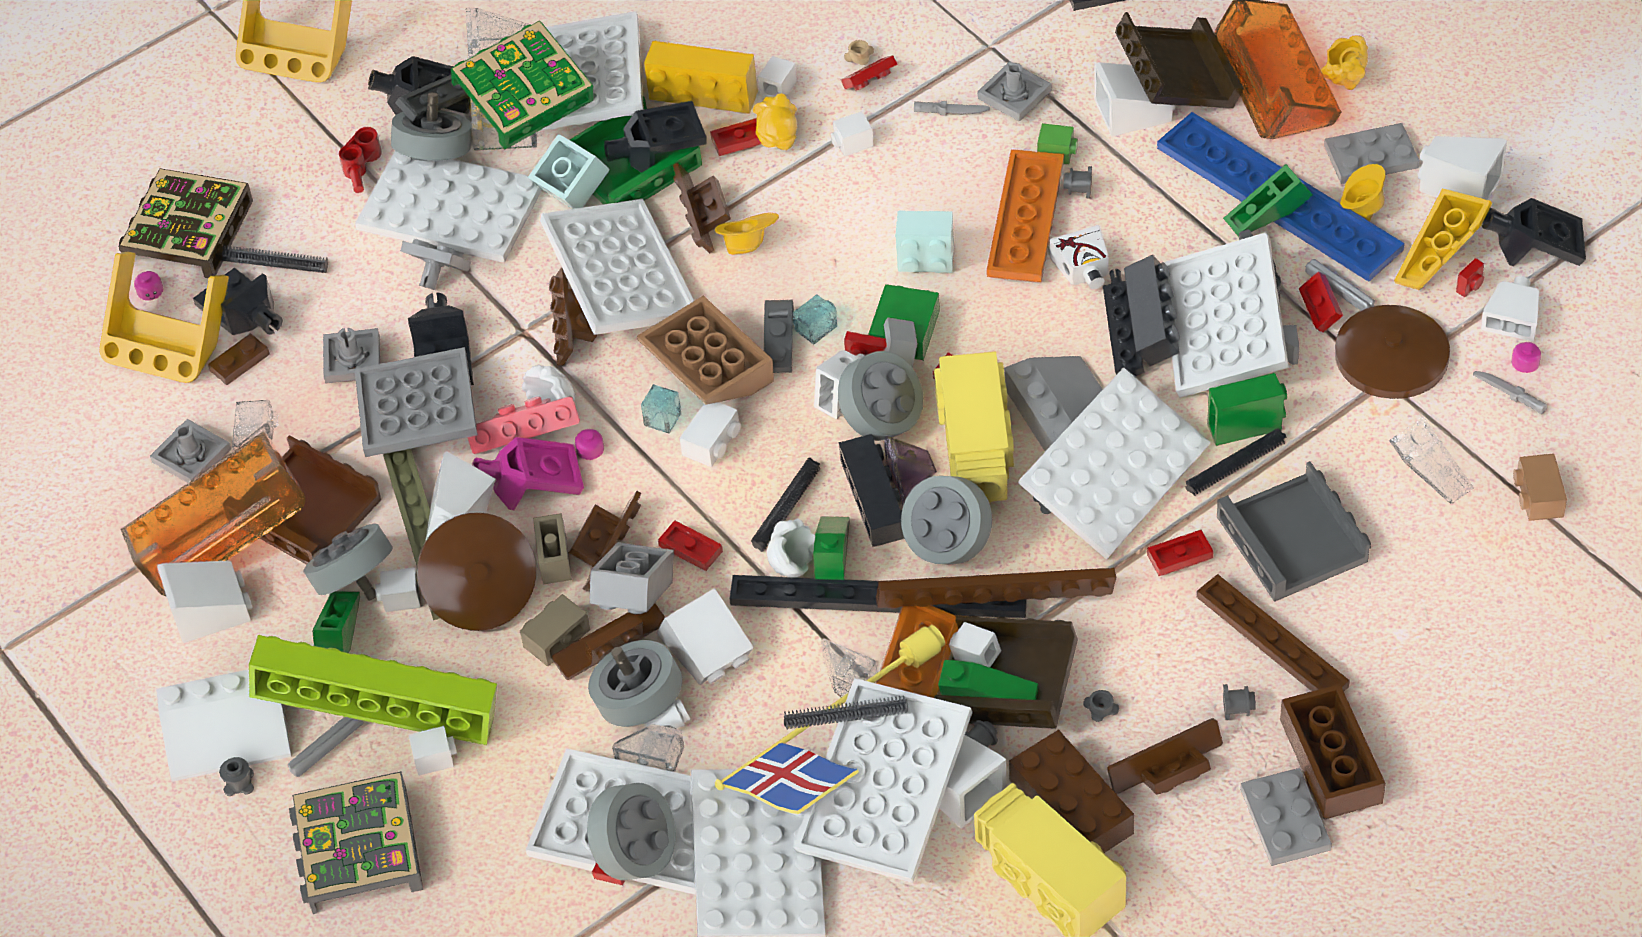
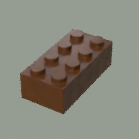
M1337 684L1282 699L1281 724L1323 819L1383 804L1386 783L1341 685Z
M1059 729L1009 760V781L1011 783H1014L1019 790L1021 789L1024 792V795L1029 796L1031 799L1038 795L1089 842L1097 843L1104 853L1134 834V813Z

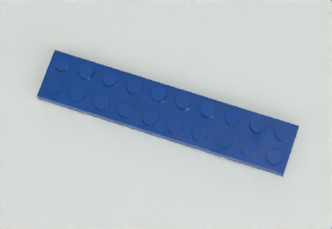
M1194 112L1187 115L1157 141V149L1241 202L1282 168ZM1300 179L1313 195L1293 213L1274 221L1277 225L1368 282L1404 251V243L1352 210L1342 208L1339 202Z

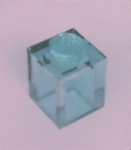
M816 294L793 312L794 330L813 345L838 327L836 307L829 300H824Z
M653 384L641 403L644 426L670 434L682 414L679 392Z

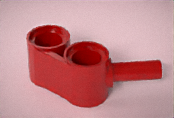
M363 127L357 130L353 137L339 150L343 174L351 179L355 193H362L364 191L362 176L366 173L365 163L377 160L382 154L378 133L372 127Z

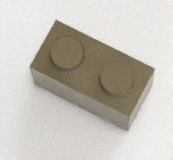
M562 513L534 517L537 555L543 585L572 580Z
M560 595L555 601L549 602L544 610L534 619H530L524 624L520 630L523 648L546 666L553 663V654L575 643L590 631L587 612L565 595Z

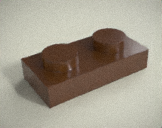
M250 333L208 363V367L211 373L225 385H228L270 355L268 347Z

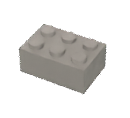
M618 542L591 569L589 604L599 605L601 609L605 610L616 608L628 609V612L633 614L647 612L673 583L674 550Z

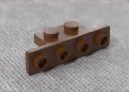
M677 162L673 165L676 174L673 176V179L682 193L679 195V198L688 212L685 214V217L694 231L691 234L692 239L699 248L703 247L710 254L714 251L709 232L731 219L719 180L713 175L694 187L690 174Z
M561 267L556 276H552L550 279L549 291L552 294L550 311L553 312L554 319L552 332L555 333L553 351L556 354L557 365L563 367L573 352V338L593 343L597 334L594 335L573 289L568 288V279Z
M639 491L634 493L620 518L595 504L568 553L594 567L615 546L617 540L622 541L630 528L626 523L629 518L633 520L641 507L638 500L642 493ZM590 575L582 588L587 592L590 589Z
M656 603L647 612L641 614L627 612L553 654L552 660L564 678L570 680L598 664L615 647L638 641L659 629L665 616Z
M1214 718L1206 720L1109 765L1107 771L1112 790L1119 794L1143 782L1156 795L1171 791L1174 787L1186 781L1197 779L1201 774L1210 771L1209 760L1203 754L1223 744L1218 721Z

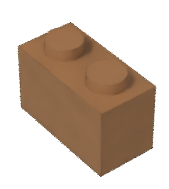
M1555 454L1519 457L1518 468L1513 470V480L1515 486L1520 487V507L1522 510H1526L1528 521L1563 518L1567 497Z

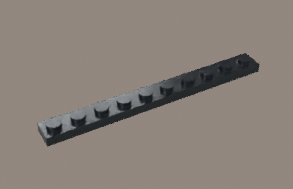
M732 575L729 597L731 606L900 613L902 608H877L876 594L879 581ZM1027 599L1014 602L990 601L983 604L972 602L959 603L957 605L938 604L931 606L952 615L1026 618Z

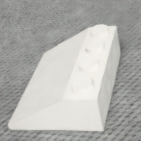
M249 669L156 688L159 718L172 782L219 772L223 762L233 757L245 759L249 766L292 757L285 705L250 698Z

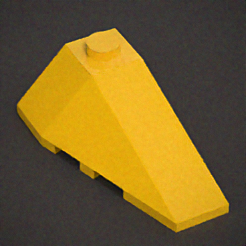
M1442 188L1394 279L1395 284L1420 290L1480 228L1492 202Z

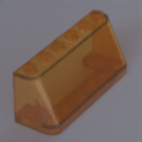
M1233 0L1218 23L1215 35L1244 88L1240 96L1259 136L1264 139L1273 140L1332 126L1338 120L1342 111L1288 4L1264 0Z
M263 431L120 530L134 565L159 594L166 596L157 565L162 563L227 561L300 511L305 505L306 498L275 445Z

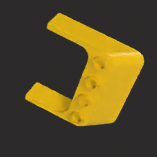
M243 0L235 54L237 64L246 70L312 82L327 81L346 47L352 0H335L331 31L269 20L260 11V0Z
M133 252L116 253L99 347L101 358L109 364L183 383L196 380L218 342L223 314L221 304L225 301L229 277L226 275L209 277L201 325L135 308L130 302L129 291L136 254Z

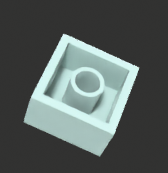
M558 134L528 178L549 195L568 207L576 209L584 207L610 169L596 156Z
M897 210L895 238L898 272L952 273L954 258L953 211Z

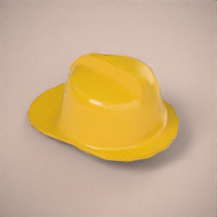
M1368 164L1354 171L1344 187L1340 201L1342 208L1350 209L1370 221L1373 214L1378 212L1384 205V168L1378 164Z
M769 212L739 221L723 223L715 227V232L723 235L729 254L749 253L761 245L765 228L774 224L779 219V215Z

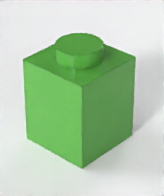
M1042 123L1037 142V152L1064 154V164L1069 165L1071 155L1076 154L1078 148V138H1074V127Z

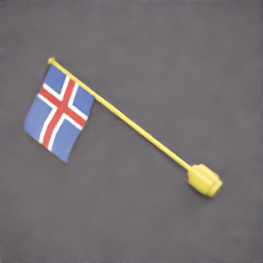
M930 625L928 628L922 627L900 642V658L866 681L876 682L903 662L908 666L912 665L918 668L941 652V647L945 645L941 632L933 625ZM847 693L842 698L831 704L832 709L834 708V704L836 708H838V704L839 706H841L842 703L844 704L849 693ZM808 725V727L804 726L802 728L801 726L796 728L722 780L717 779L715 787L718 790L729 788L746 793L776 809L800 814L859 773L858 769L835 764L809 750L785 744L810 726Z

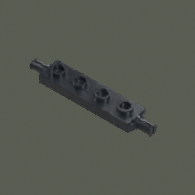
M1112 269L1109 272L1111 284L1103 285L1114 369L1117 375L1124 367L1137 378L1136 376L1145 371L1143 358L1136 352L1126 281H1122L1119 269H1115L1116 277Z

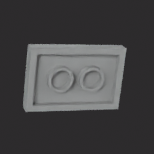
M1403 123L1326 138L1324 141V147L1340 184H1345L1354 171L1368 164L1381 165L1385 170V175L1419 168L1420 160Z
M1300 768L1249 780L1240 784V791L1271 866L1331 851L1332 843Z

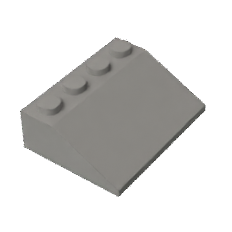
M1081 356L1033 357L1004 367L1007 394L1044 451L1058 439L1103 390Z

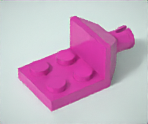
M515 437L499 451L495 460L476 457L472 462V466L496 479L493 487L495 494L509 510L513 511L516 509L526 489L580 495L584 489L574 444Z

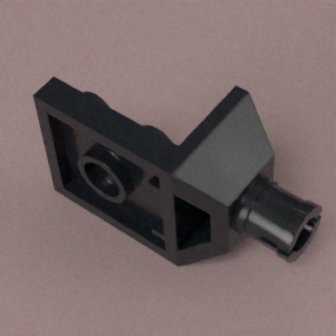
M411 56L395 66L392 74L373 69L368 80V90L387 94V103L394 114L397 115L403 112L395 104L399 97L451 75V68L454 66ZM468 98L444 109L465 114L468 108Z
M687 101L635 111L624 127V137L610 141L605 140L604 151L608 162L628 158L630 166L642 173L655 165V154L706 145L707 136L693 102Z
M1530 198L1513 207L1507 214L1490 208L1482 223L1483 229L1498 234L1500 248L1510 266L1514 267L1532 248L1578 266L1586 260L1582 218L1534 198Z
M235 267L225 275L229 279L225 301L221 304L223 314L220 326L231 335L249 332L258 326L268 335H272L275 332L269 325L278 331L283 319L280 315L274 313L275 304L267 276L262 273L251 281ZM207 288L193 298L195 306L202 311Z
M436 292L437 302L434 303V296L431 293L425 298L427 308L421 309L408 318L414 347V357L465 347L470 383L474 385L470 340L464 312L461 309L447 305V297L443 293Z

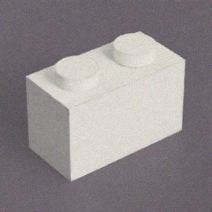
M720 402L703 404L679 438L682 456L712 467L718 458L723 457L730 440L736 438L739 434L741 423L739 422L738 410Z

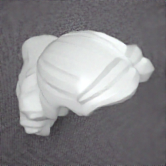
M537 364L527 370L522 378L524 380L522 390L526 392L527 399L540 396L541 400L550 398L551 401L572 396L575 403V391L572 384L555 367Z
M799 518L779 521L774 527V532L767 548L766 556L770 566L776 573L790 578L803 576L808 570V563L812 561L815 535L811 533L809 526H804L803 521Z

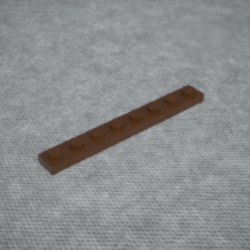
M1115 568L886 580L878 582L876 602L877 608L888 607L895 609L903 606L926 607L938 604L957 605L959 603L972 602L983 604L990 601L1014 602L1024 599L1045 600L1047 598H1075L1077 596L1102 597L1113 593L1117 577Z

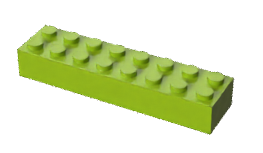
M257 636L249 662L250 698L417 732L444 726L447 737L453 736L457 740L487 746L495 715L497 683L483 678L474 679L460 676L454 672L434 671L424 666L405 665L395 660L375 659L365 654L356 655L341 652L335 648L326 649L311 646L306 642L296 643L282 640L276 636Z

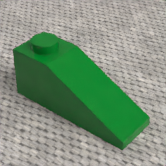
M1285 164L1223 219L1239 237V232L1248 229L1253 232L1293 213L1313 194L1288 165Z
M820 517L815 533L813 551L815 579L844 580L850 517Z
M335 591L330 593L312 630L314 646L326 649L335 648L346 653L350 652L360 602V591Z
M944 660L938 683L941 695L1036 700L1039 689L1038 683L975 662Z

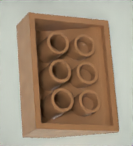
M704 295L637 335V340L705 405L751 396L774 382L772 358Z

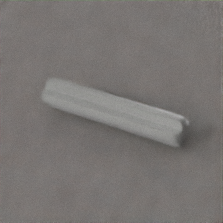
M1312 259L1306 264L1305 272L1312 277L1318 271L1325 274L1332 291L1360 311L1374 307V299L1316 259Z
M343 717L287 764L290 772L294 776L300 777L363 725V720Z

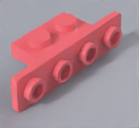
M538 396L524 401V406L515 408L514 404L499 408V413L492 419L476 424L478 435L467 437L472 453L477 454L507 445L515 437L532 438L578 424L580 418L573 397L568 396L551 401L550 398L541 400V397Z

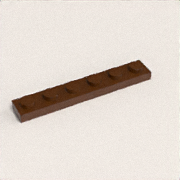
M1219 574L1197 590V599L1310 691L1337 684L1341 685L1343 691L1349 688L1350 680Z

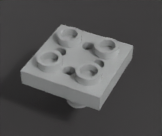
M1009 61L977 91V96L984 103L1017 121H1021L1052 91V83L1024 69L1019 63Z
M413 239L412 243L402 241L400 252L426 262L418 286L436 290L441 267L448 266L469 272L472 262L464 259V253L441 245L435 246L418 239Z
M342 328L338 333L323 334V377L325 384L355 380V371L350 368L355 367L357 369L380 364V334L378 328L357 331L347 328L348 332H345V328Z
M186 419L150 455L153 464L194 487L231 450V446L228 441Z

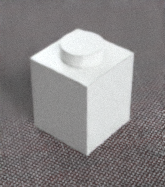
M771 56L758 75L760 95L765 97H775L779 93L788 96L797 82L796 64L775 56Z
M862 111L833 120V132L830 134L831 140L835 148L839 147L844 157L874 147L873 130Z
M415 567L380 571V583L375 584L377 601L383 602L385 612L420 608V590Z
M966 622L963 623L958 632L953 634L949 644L955 661L975 662L987 667H991L1001 652L995 633Z
M444 726L408 735L418 776L454 767L451 755L457 754L453 736L447 737Z

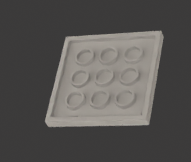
M465 347L354 369L362 446L365 457L478 435Z

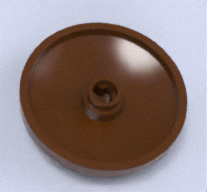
M1379 305L1357 312L1342 325L1337 334L1335 344V360L1343 377L1362 392L1387 399L1414 397L1430 390L1443 378L1448 368L1450 357L1449 341L1442 327L1427 314L1401 305Z
M466 513L445 521L429 535L419 555L417 580L426 604L440 619L460 629L483 631L509 622L522 611L529 601L535 586L536 562L528 540L512 523L493 514Z

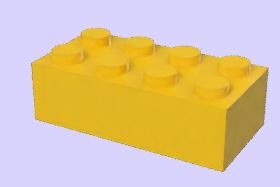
M652 41L644 61L649 100L670 103L692 101L694 106L748 114L751 112L758 93L754 54Z

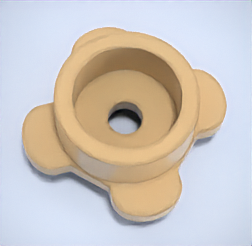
M864 40L852 41L848 46V53L844 54V59L847 62L853 61L856 64L866 65L869 62V56L874 53V48L869 46Z

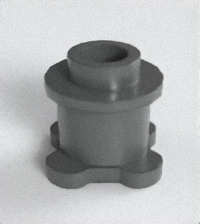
M1088 166V171H1075L1073 168H1070V173H1064L1063 189H1069V195L1072 192L1086 193V198L1090 199L1092 166Z
M1223 684L1225 720H1230V714L1246 713V716H1250V710H1256L1255 692H1249L1248 686H1244V689L1228 690V684Z
M976 720L974 727L969 732H965L966 736L987 748L990 745H996L998 742L996 736L998 732L988 721Z
M233 757L223 762L219 773L221 779L226 782L223 788L225 795L231 797L238 793H244L245 795L252 793L254 786L251 783V778L254 776V772L249 767L248 762L240 757Z

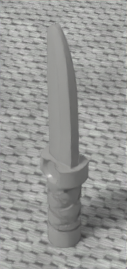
M914 101V112L939 113L942 116H946V113L976 114L990 110V107L986 105L947 104V101H941L940 103Z
M1473 372V376L1510 395V399L1516 403L1518 401L1524 403V405L1531 407V409L1540 414H1543L1547 409L1546 403L1525 393L1524 388L1520 386L1515 387L1486 372Z

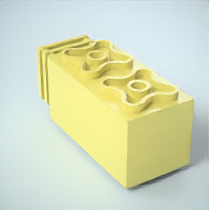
M996 351L939 357V368L934 369L935 394L939 425H945L950 475L972 481L984 492L989 502L1007 500L1009 467H1014V444L1010 412L1007 410L1008 400L1003 362H997Z
M1011 783L1004 790L992 796L974 813L975 841L983 845V848L992 855L993 870L999 877L1006 879L1021 897H1028L1035 904L1038 912L1044 918L1051 920L1065 937H1090L1126 907V872L1118 862L1111 860L1097 843L1089 842L1038 795L1031 799L1029 796L1024 795V792L1021 789L1019 790L1014 783Z

